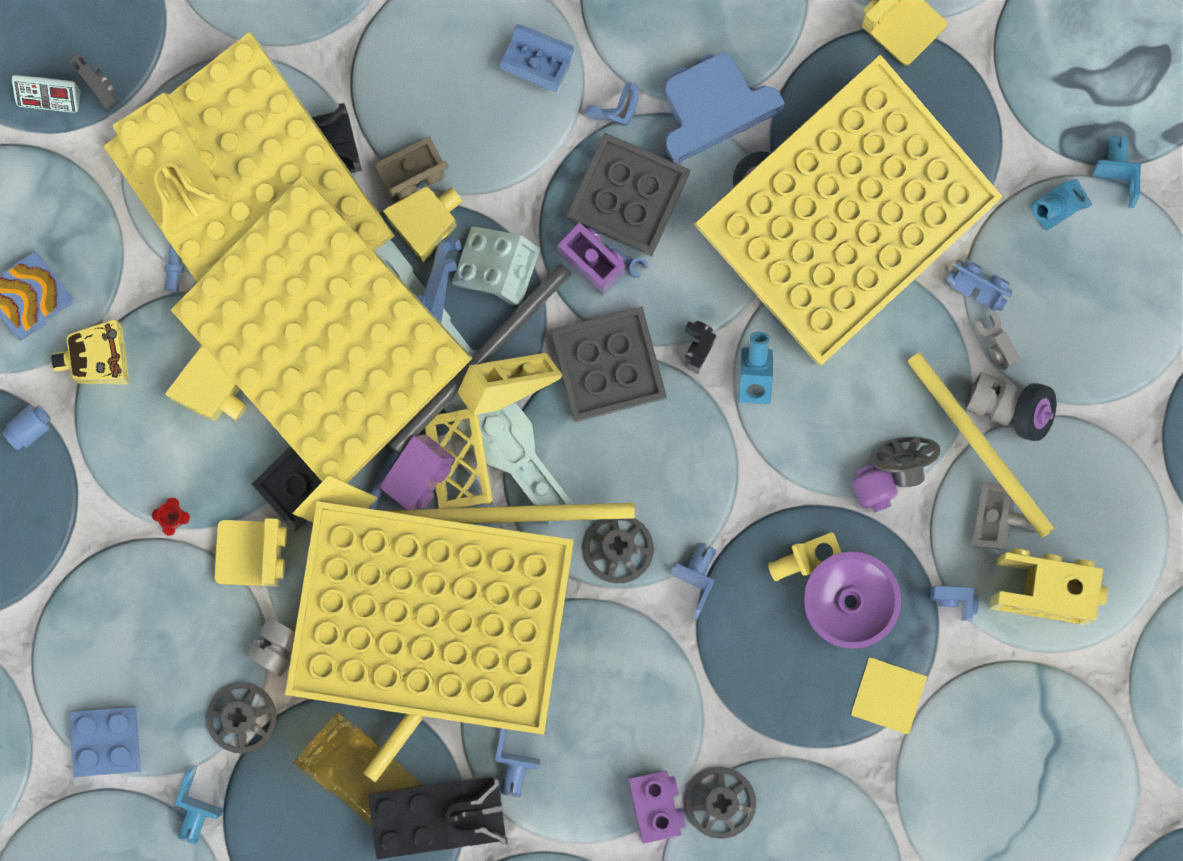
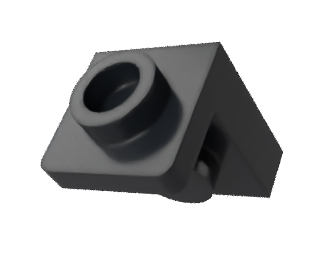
M688 321L684 332L700 341L699 343L693 341L685 355V358L690 360L687 369L699 374L717 335L712 333L713 328L703 322L696 321L694 324Z

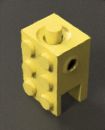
M1011 548L1010 552H1006L996 559V565L1027 570L1024 595L999 591L991 596L989 609L1086 625L1096 621L1098 605H1105L1108 587L1101 585L1103 569L1094 567L1095 562L1075 559V562L1067 563L1062 562L1063 557L1059 555L1043 554V557L1037 558L1031 557L1028 550Z

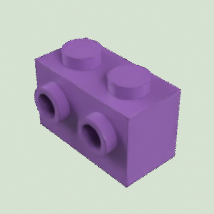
M579 222L557 245L558 254L598 292L604 295L625 274V265L623 264L625 260L614 249L608 250L601 243V237L592 228L588 227L586 229Z
M415 435L379 487L406 510L424 508L434 496L432 491L438 482L441 483L450 474V465L455 457L428 435Z
M662 771L628 779L642 843L680 836V828L686 827L682 808L676 809L673 796L679 795L675 776L668 777V772Z

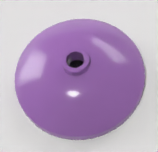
M843 552L827 558L812 572L804 591V609L810 625L825 641L841 648L859 649L879 642L892 630L900 614L901 593L894 574L882 561L866 553ZM847 596H852L855 599L856 604L853 608L845 605L844 600Z

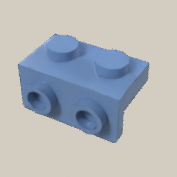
M517 24L512 41L501 59L499 69L557 92L570 67L574 47L534 29Z

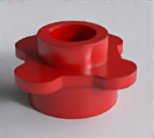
M169 498L165 504L153 510L152 519L163 527L162 532L165 535L172 536L178 527L189 523L190 515L181 509L178 499ZM169 514L174 515L172 520L168 519Z

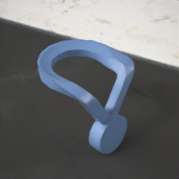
M632 82L626 83L617 108L602 109L597 106L588 105L585 115L595 120L601 121L606 118L624 126L629 125L638 103L639 91L637 84ZM630 90L631 99L625 117L615 116L622 111L626 96Z

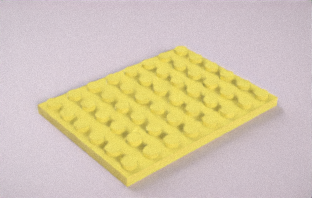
M250 32L169 94L228 203L176 235L164 232L160 227L163 224V217L118 135L104 145L108 154L196 282L232 248L302 175L312 182L374 251L394 237V234L259 41Z
M878 55L702 215L694 225L815 363L821 366L1001 200L1003 196L885 59Z
M303 175L171 309L174 315L197 341L214 356L220 367L322 482L329 475L348 483L473 359L312 182ZM340 485L331 489L330 491L332 493H335L336 490L340 487Z
M317 501L285 695L545 735L574 540Z

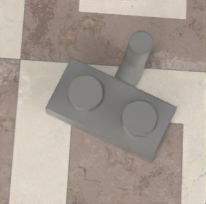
M983 482L972 545L975 547L1006 551L1011 525L1021 526L1032 533H1037L1024 514L1013 513L1015 503L1001 484Z

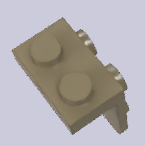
M430 136L374 164L390 198L398 196L399 200L417 191L416 186L424 181L427 186L440 181L446 176L444 171L449 167L446 161H442Z

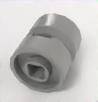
M980 372L969 395L965 410L981 417L989 414L991 421L1007 427L1012 420L1016 403L1023 389L1008 382L1000 385L997 378Z
M269 616L260 630L262 638L254 640L245 655L281 677L290 663L288 656L292 654L295 632Z

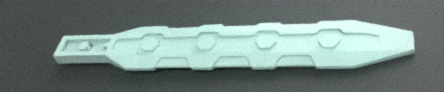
M391 240L375 251L414 295H424L426 289L412 272V266ZM443 309L441 324L466 352L472 356L476 350L470 348L450 322L451 317ZM459 394L444 407L447 413L468 409ZM516 402L498 411L478 414L486 464L511 475L534 506L573 504L536 455L533 425ZM464 419L460 422L458 428L471 437L469 419ZM471 445L470 448L475 453L474 445ZM546 521V522L548 523V525H550V524L553 523L554 521Z

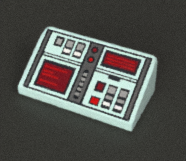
M21 75L12 76L17 106L78 112L81 90L74 81Z

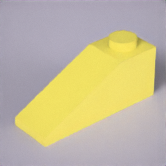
M547 353L469 366L457 393L473 415L501 410L560 380L562 373Z

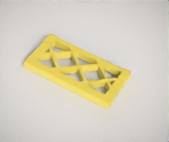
M463 409L437 415L425 427L426 435L455 457L450 474L444 481L438 482L435 487L439 509L464 508L494 502L478 414L473 415L469 409ZM464 419H469L471 437L457 428ZM445 424L450 429L442 442L439 443L436 425ZM454 432L468 441L458 456L445 447ZM471 445H474L477 461L476 469L463 460ZM459 463L473 472L464 487L450 478ZM478 476L480 478L482 494L474 496L468 489ZM447 482L461 491L454 500H448Z

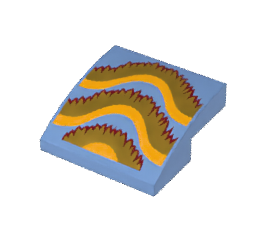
M35 251L0 275V317L19 341L45 326L47 319L73 304L74 298Z

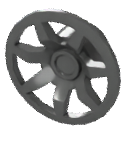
M917 436L901 437L886 441L877 446L872 451L870 458L871 463L878 469L892 472L896 486L914 487L925 480L924 467L936 461L940 456L941 450L938 443L929 438ZM910 442L908 449H903L901 443ZM920 443L928 444L921 446L920 449L917 451V448L919 447ZM891 446L895 453H892L890 450L885 448ZM877 457L883 458L884 460H882V461L880 462V461L877 459Z
M636 518L599 520L589 530L584 544V554L590 569L599 578L610 583H627L639 578L650 566L654 553L651 534L645 525ZM618 520L628 521L636 527L629 533L620 530ZM612 521L613 531L609 532L606 536L596 533L602 525ZM640 530L646 537L648 548L635 546L634 538ZM594 537L603 544V550L591 556L590 544ZM633 554H647L645 563L637 571L631 560ZM607 558L610 561L608 575L598 570L594 561ZM622 563L632 573V575L623 578L613 577L618 564Z
M250 683L231 684L220 690L210 702L207 710V728L213 740L223 749L233 753H249L265 745L274 733L277 724L276 707L269 694L262 688ZM240 688L250 690L244 702L237 701L231 691ZM256 693L265 699L269 708L255 710L252 707ZM226 694L229 704L224 707L223 711H214L218 701ZM270 713L271 723L268 731L265 732L256 724V720L258 717ZM213 716L221 718V723L224 727L219 735L216 733L213 725ZM253 731L263 737L256 744L246 747L247 732ZM230 733L238 734L240 747L230 746L222 739Z
M718 767L702 772L693 780L686 794V811L690 821L700 832L712 838L723 839L738 835L749 826L755 814L756 796L753 787L742 774L730 768ZM719 773L716 788L711 790L701 783L705 777ZM724 774L735 776L742 784L732 790L726 788ZM697 786L706 795L705 802L692 806V794ZM745 787L750 796V808L739 804L737 795ZM707 810L710 817L706 827H703L696 820L693 811ZM737 811L747 812L748 815L745 821L735 829L732 816ZM717 819L724 820L730 829L729 832L724 833L710 830Z

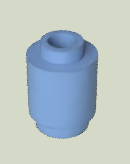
M29 404L6 423L7 428L2 431V434L19 451L23 447L28 448L51 428L48 424L51 418L40 405L35 408Z

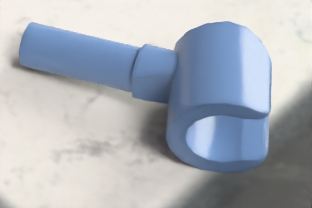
M612 245L608 247V250L612 248L625 260L623 264L628 267L627 270L630 276L634 278L641 277L639 273L634 271V263H640L643 267L648 268V263L645 259L639 257L632 259Z

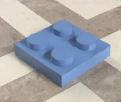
M137 707L70 712L74 777L141 772Z

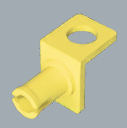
M828 533L806 543L792 545L793 554L768 563L773 579L779 581L800 571L803 576L811 575L815 568L823 562L816 557L815 553L817 546L821 543L829 544L833 549V555L842 553L835 534Z

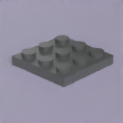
M604 133L567 213L566 219L576 224L580 222L584 227H590L601 235L653 256L691 170Z
M643 306L551 330L575 423L667 399Z

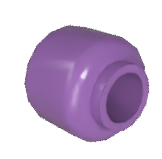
M873 464L855 471L856 477L852 479L851 485L862 508L872 507L875 513L892 506L890 500L897 496L898 490L891 472L878 469Z

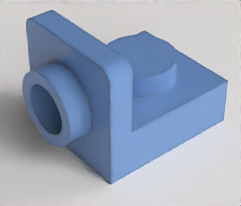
M933 586L930 588V600L938 601V607L955 608L958 607V602H962V621H971L973 615L978 613L979 599L978 595H973L974 588Z

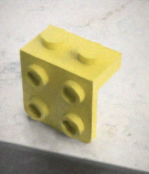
M872 0L863 11L865 17L861 25L902 65L908 66L946 29L947 22L925 0Z
M265 518V522L220 521L217 529L215 581L222 585L279 587V579H283L285 574V560L281 559V546H286L287 528L283 527V523L279 519Z

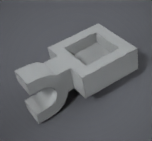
M996 312L989 317L993 324L992 329L984 328L980 320L972 326L978 335L990 338L992 346L989 348L990 354L997 365L1001 364L1003 369L1006 370L1016 365L1020 357L1007 332H1004L1001 328V320Z

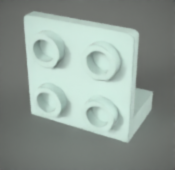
M473 226L466 240L452 284L460 288L494 294L510 305L520 306L541 248L522 235Z

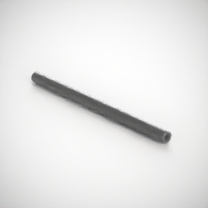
M559 264L471 356L473 359L388 443L389 447L397 454H400L412 437L419 435L458 394L457 392L469 366L487 363L569 278L571 272L564 265Z

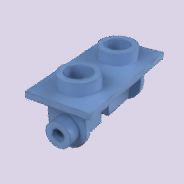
M965 259L964 263L957 260L955 267L959 269L958 273L952 270L946 280L951 284L950 287L970 297L976 287L980 289L975 299L977 302L993 311L996 309L1002 311L1008 301L1003 298L1004 294L1011 297L1013 292L1012 289L1008 288L1010 283L993 274L992 278L981 273L982 268L970 260Z

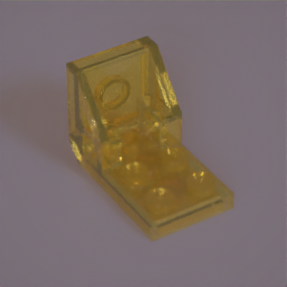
M339 712L331 718L293 761L304 773L330 793H334L371 827L368 793L424 785L394 758L376 783L365 776L363 771L381 749V746L346 715Z

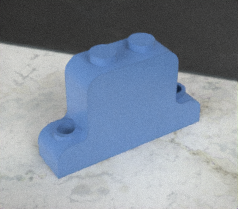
M713 53L707 54L697 61V65L689 69L681 67L669 75L670 79L667 81L665 88V101L679 127L665 135L667 138L666 156L669 161L676 164L687 160L782 113L785 102L779 91L774 87L764 85L750 90L730 55L718 54L714 56Z

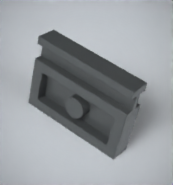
M79 52L69 59L79 76L85 81L107 112L115 108L118 104L112 96L117 92L102 71L97 69L94 72Z

